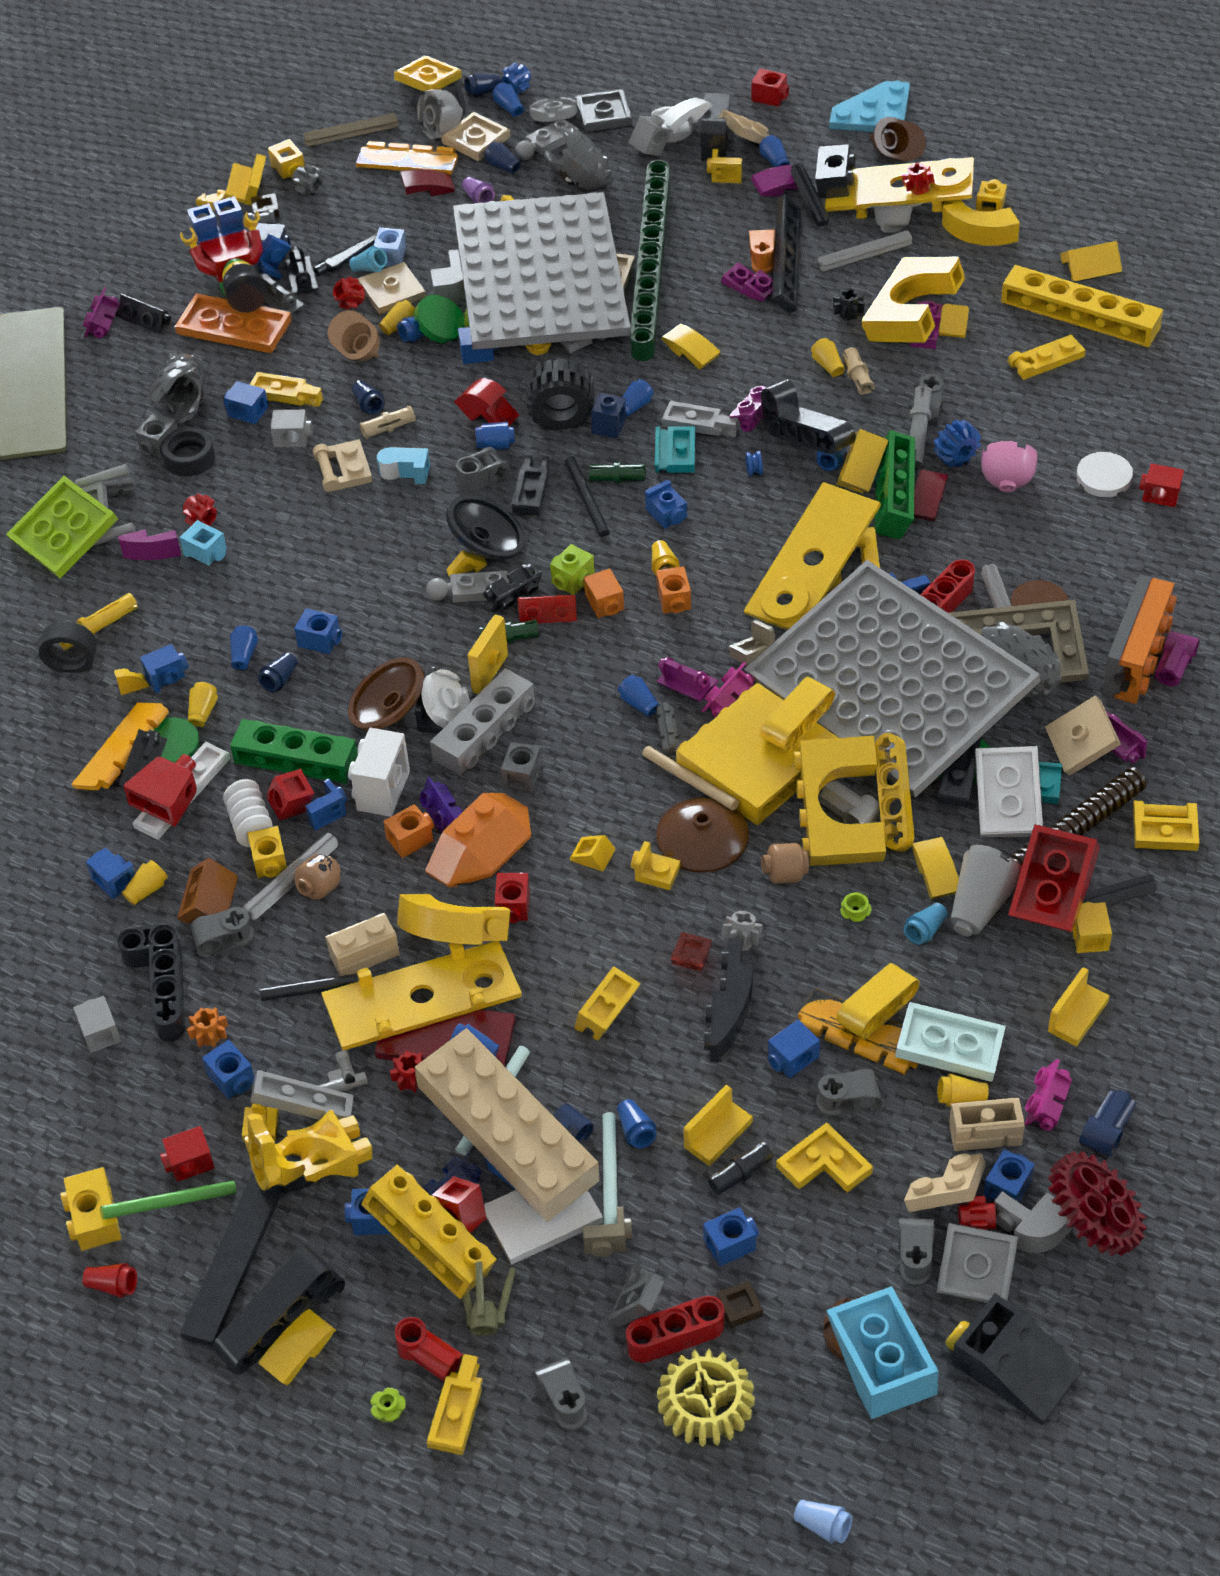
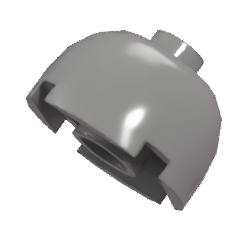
M426 90L424 91L426 94L421 95L418 100V122H423L424 127L428 131H422L429 139H442V135L459 125L462 118V108L457 99L448 91Z

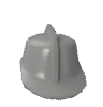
M923 203L870 206V208H874L876 223L881 226V230L884 233H898L901 229L908 226L913 207Z

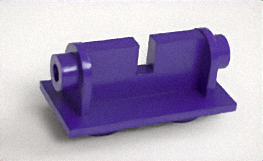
M427 777L419 799L422 807L426 808L433 819L435 827L442 833L463 811L459 806H455L456 801L445 784L440 782L434 783L430 777Z

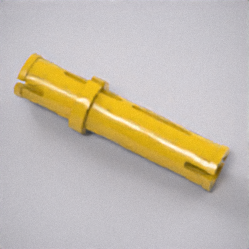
M127 593L86 618H79L76 622L85 626L95 635L102 628L138 609L137 601L132 594ZM59 643L64 650L74 646L69 643Z

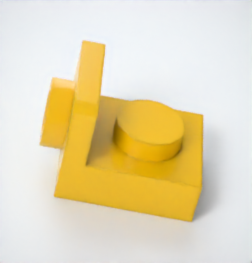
M713 149L712 158H707V173H711V182L741 183L742 158L718 157V149Z
M644 841L640 851L636 850L631 861V868L635 872V881L671 890L680 869V860L651 853V843Z

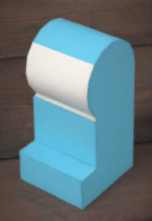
M390 447L378 452V470L382 478L388 480L398 477L414 478L415 484H426L430 468L428 449Z

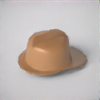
M346 310L332 319L328 328L329 341L346 358L367 361L372 357H379L377 351L380 347V338L377 329L365 317L356 311Z

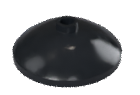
M462 495L452 500L446 511V521L450 531L461 545L474 554L492 560H505L515 557L523 548L525 536L521 525L508 510L498 503L481 496Z

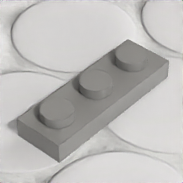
M257 1070L250 1102L318 1120L329 1110H333L339 1120L351 1116L354 1095Z

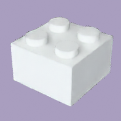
M369 728L365 739L360 740L357 759L355 762H351L348 771V778L352 780L353 785L352 798L356 801L358 811L390 817L393 815L410 772L405 735L403 733Z

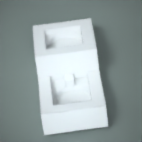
M699 98L688 99L675 105L663 114L661 118L665 120L664 124L672 129L671 132L675 133L687 120L696 123L712 105L710 102Z

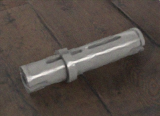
M922 386L915 388L914 407L910 410V418L912 419L910 436L915 437L916 467H922L924 463L927 425L932 415L929 409L933 390L927 386H924V395L922 393Z

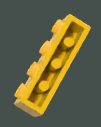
M398 1164L369 1188L361 1204L460 1300L476 1286V1262H482L484 1279L497 1260L486 1245L478 1242L466 1230L462 1222L454 1219L441 1206L438 1199L430 1196L417 1183L416 1179L410 1173L405 1172Z

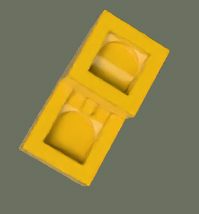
M681 323L661 339L676 355L680 357L684 354L700 370L720 354V351L705 337Z
M939 837L912 843L911 846L920 874L923 873L930 899L956 894L959 877L943 838Z
M308 1308L278 1337L258 1364L280 1382L288 1385L308 1358H315L320 1353L336 1329Z

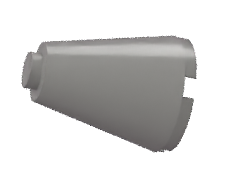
M973 845L969 850H966L963 856L950 922L954 925V930L957 933L970 937L972 934H979L1016 889L1022 868L1016 860L1010 858L1009 862L1000 858L1001 851L984 845Z

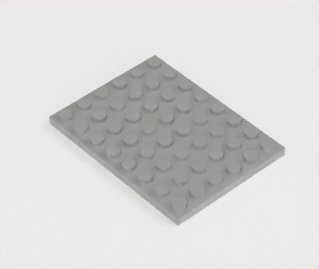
M604 192L453 205L473 350L630 336L631 327Z
M868 560L744 669L745 674L749 673L753 676L755 683H759L782 700L806 677H810L835 691L834 701L828 711L816 723L839 738L874 736L876 742L877 738L884 733H892L902 738L906 745L910 795L913 797H917L1041 681L1038 672ZM890 742V746L885 748V752L890 753V749L894 748L895 744ZM896 769L891 770L887 778L896 783L899 778L898 771Z

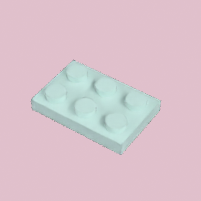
M909 1002L895 1057L993 1082L1005 1026Z

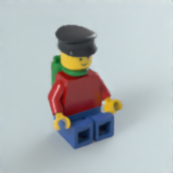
M235 196L213 202L216 217L210 204L188 209L192 225L190 230L193 235L190 239H185L181 232L180 237L186 246H190L189 252L197 269L204 274L215 277L228 304L234 310L244 313L257 310L261 307L267 295L265 281L253 266L258 263L263 253L260 231L256 229L260 220L259 212L255 211L254 213L255 221L248 218L247 212L243 218L241 207ZM225 206L233 208L223 212L220 211ZM201 213H206L209 215L206 217L196 219V216ZM243 224H244V226H245L246 228L249 229L248 232H246V230H244Z

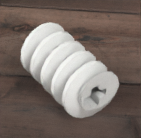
M241 779L228 786L224 792L223 800L236 839L241 845L250 847L248 832L273 827L268 809H266L259 785L255 781Z

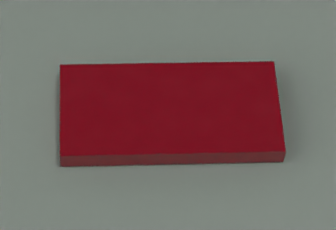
M488 1010L473 1011L378 1040L375 1056L378 1059L393 1060V1058H399L405 1051L415 1054L421 1052L423 1053V1058L426 1059L450 1041L454 1029L460 1023L465 1026L470 1024L494 1041V1043L500 1045L496 1058L506 1066L516 1015Z

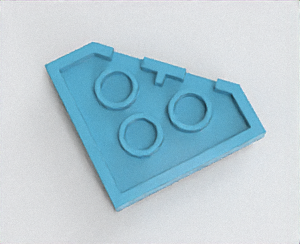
M885 81L832 107L829 129L874 132L876 124L882 118L894 117L905 121L910 83Z

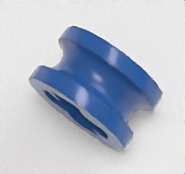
M755 451L753 455L750 452H746L745 463L748 477L753 476L754 473L763 475V462L760 451Z

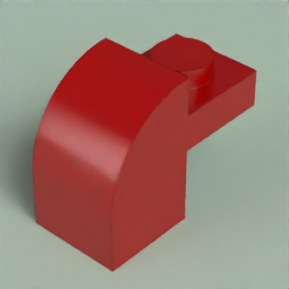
M486 378L476 380L453 401L472 421L479 415H482L488 423L508 422L509 426L519 416V413L502 396L506 390L495 381Z

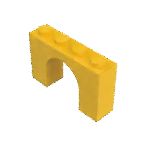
M903 257L861 320L867 339L872 342L925 343L935 327L929 305L904 304L922 295L956 294L965 280L959 257Z
M874 736L800 740L799 751L794 752L795 770L801 771V780L796 781L797 797L798 799L803 798L804 809H799V821L801 828L806 827L807 838H802V850H806L808 853L809 865L819 866L884 861L886 844L883 822L862 824L839 823L825 814L818 800V795L822 788L835 779L875 776L877 759Z

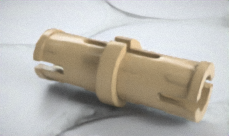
M851 347L844 350L846 355L842 353V359L847 366V374L850 380L853 379L859 394L872 393L875 386L869 377V369L866 363L862 362L857 349Z
M407 406L391 413L383 412L380 417L361 422L359 426L364 438L368 439L386 431L388 433L394 432V428L416 422L412 407Z

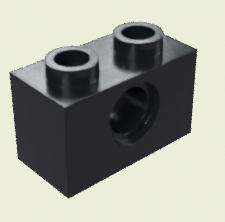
M849 144L819 147L815 180L820 199L849 196L850 186H854L853 170L856 169L855 155H850Z

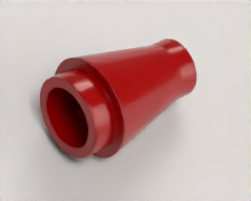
M127 1263L100 1267H87L84 1270L82 1282L85 1288H93L123 1298L125 1295H132L134 1293L138 1277L134 1267H129Z

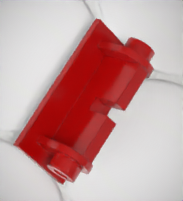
M575 595L518 598L519 622L536 619L537 623L577 621Z

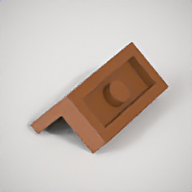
M207 858L190 870L177 919L183 923H190L200 916H209L228 910L238 879L237 874L211 858Z

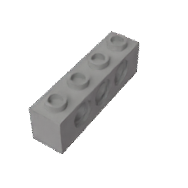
M505 668L430 741L432 760L460 776L468 768H473L478 762L479 757L486 750H491L498 738L505 731H510L514 727L516 720L524 712L527 713L532 709L535 703L533 683Z

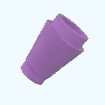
M467 177L462 183V188L475 204L491 202L495 198L494 189L489 183L472 177Z

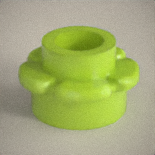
M853 892L848 894L841 902L842 908L840 912L845 919L850 918L853 922H861L866 916L871 914L872 908L864 894Z
M386 1388L383 1392L378 1391L371 1398V1413L376 1419L383 1422L395 1421L405 1409V1398L400 1396L399 1391L394 1388ZM386 1402L391 1403L389 1407L384 1406Z

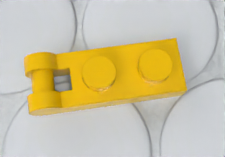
M1071 334L1023 353L1016 351L1008 357L1007 361L1013 369L1017 368L1018 375L1025 380L1085 357L1086 350Z

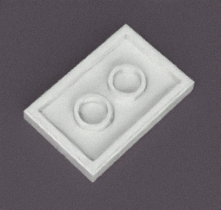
M1037 746L976 748L980 838L1031 837L1034 824L1043 826Z
M517 1190L484 1204L486 1220L510 1265L582 1233L583 1226L604 1223L603 1216L589 1191L582 1194L549 1222H546Z

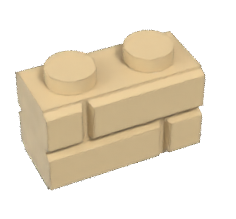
M385 913L325 936L329 956L339 976L355 974L360 969L372 967L400 955L396 933Z
M1019 1098L951 1104L949 1127L954 1151L1003 1147V1145L1007 1147L1022 1145L1025 1125Z

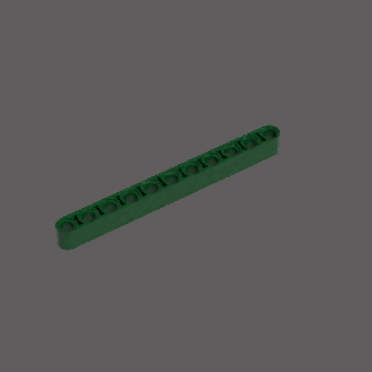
M663 160L650 162L646 172L630 332L631 356L637 361H648L655 354L670 190L669 164Z

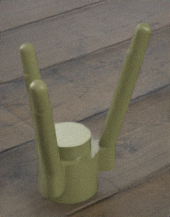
M477 1261L475 1264L477 1301L474 1302L472 1307L469 1292L463 1297L466 1311V1327L470 1328V1332L474 1335H494L498 1332V1326L505 1325V1311L516 1270L514 1267L509 1269L497 1309L494 1302L484 1300L482 1262Z

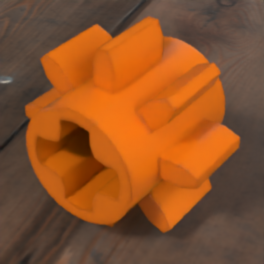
M201 1007L194 1016L188 1017L191 1027L187 1028L190 1039L196 1038L198 1047L211 1045L214 1048L221 1038H227L225 1028L228 1027L226 1016L219 1017L216 1007L214 1009H203Z

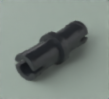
M761 1141L740 1156H733L729 1160L730 1163L708 1177L710 1188L719 1196L739 1181H747L751 1178V1173L773 1160L771 1149L765 1142Z

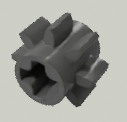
M305 163L304 167H298L293 174V182L297 185L295 190L309 196L312 193L319 192L323 186V177L319 175L321 169Z

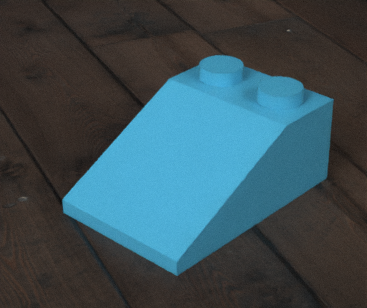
M892 1286L827 1310V1316L855 1388L871 1419L937 1395L938 1369Z

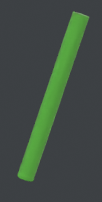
M232 1180L100 1206V1213L102 1219L105 1220L236 1194V1184Z

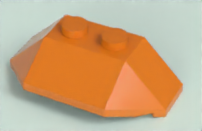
M482 793L442 832L425 869V873L449 888L457 887V884L471 883L492 877L531 838L528 807L505 793Z

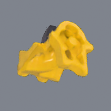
M329 1110L312 1126L287 1131V1137L275 1144L260 1114L247 1116L248 1136L244 1138V1142L249 1153L253 1174L263 1191L283 1186L291 1192H295L312 1185L328 1175L356 1177L359 1175L358 1164L373 1159L372 1145L367 1138L351 1142L352 1139L360 1137V1128L354 1115L338 1120L333 1110ZM294 1155L301 1157V1160L291 1162L287 1161L285 1157Z

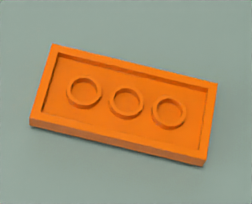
M196 293L176 323L175 330L178 335L272 354L292 318L291 312L263 306L253 312H239L228 304L227 299Z

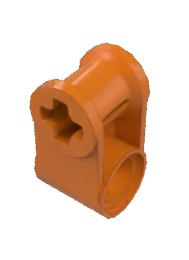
M775 229L750 230L749 243L752 269L756 273L759 270L765 274L770 273L774 270Z

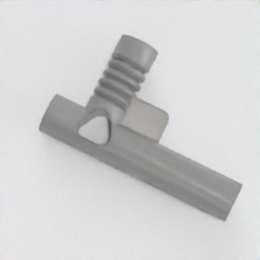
M343 1050L335 1054L340 1069L328 1072L330 1082L318 1086L344 1092L367 1085L368 1081L365 1072L354 1074L348 1051ZM348 1078H352L355 1081L354 1083L346 1084Z

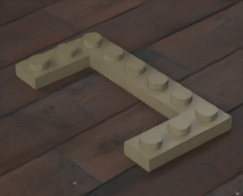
M1075 600L948 613L980 635H982L983 627H996V623L999 622L1019 627L1031 635L1050 634L1053 653L1056 652L1061 665L1060 675L1062 681L1060 683L1088 680L1089 678Z

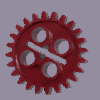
M1072 1151L1069 1155H1064L1050 1169L1052 1174L1048 1177V1180L1052 1185L1048 1190L1056 1195L1052 1199V1203L1061 1207L1058 1215L1067 1217L1069 1220L1066 1226L1077 1229V1238L1079 1239L1082 1236L1087 1238L1088 1247L1096 1244L1101 1254L1107 1250L1110 1256H1114L1117 1253L1123 1256L1137 1247L1140 1241L1145 1238L1142 1232L1147 1227L1142 1221L1146 1216L1138 1211L1142 1204L1133 1200L1132 1197L1136 1194L1135 1191L1127 1190L1125 1187L1127 1180H1119L1117 1178V1170H1108L1105 1160L1099 1164L1094 1154L1088 1158L1084 1151L1079 1154Z

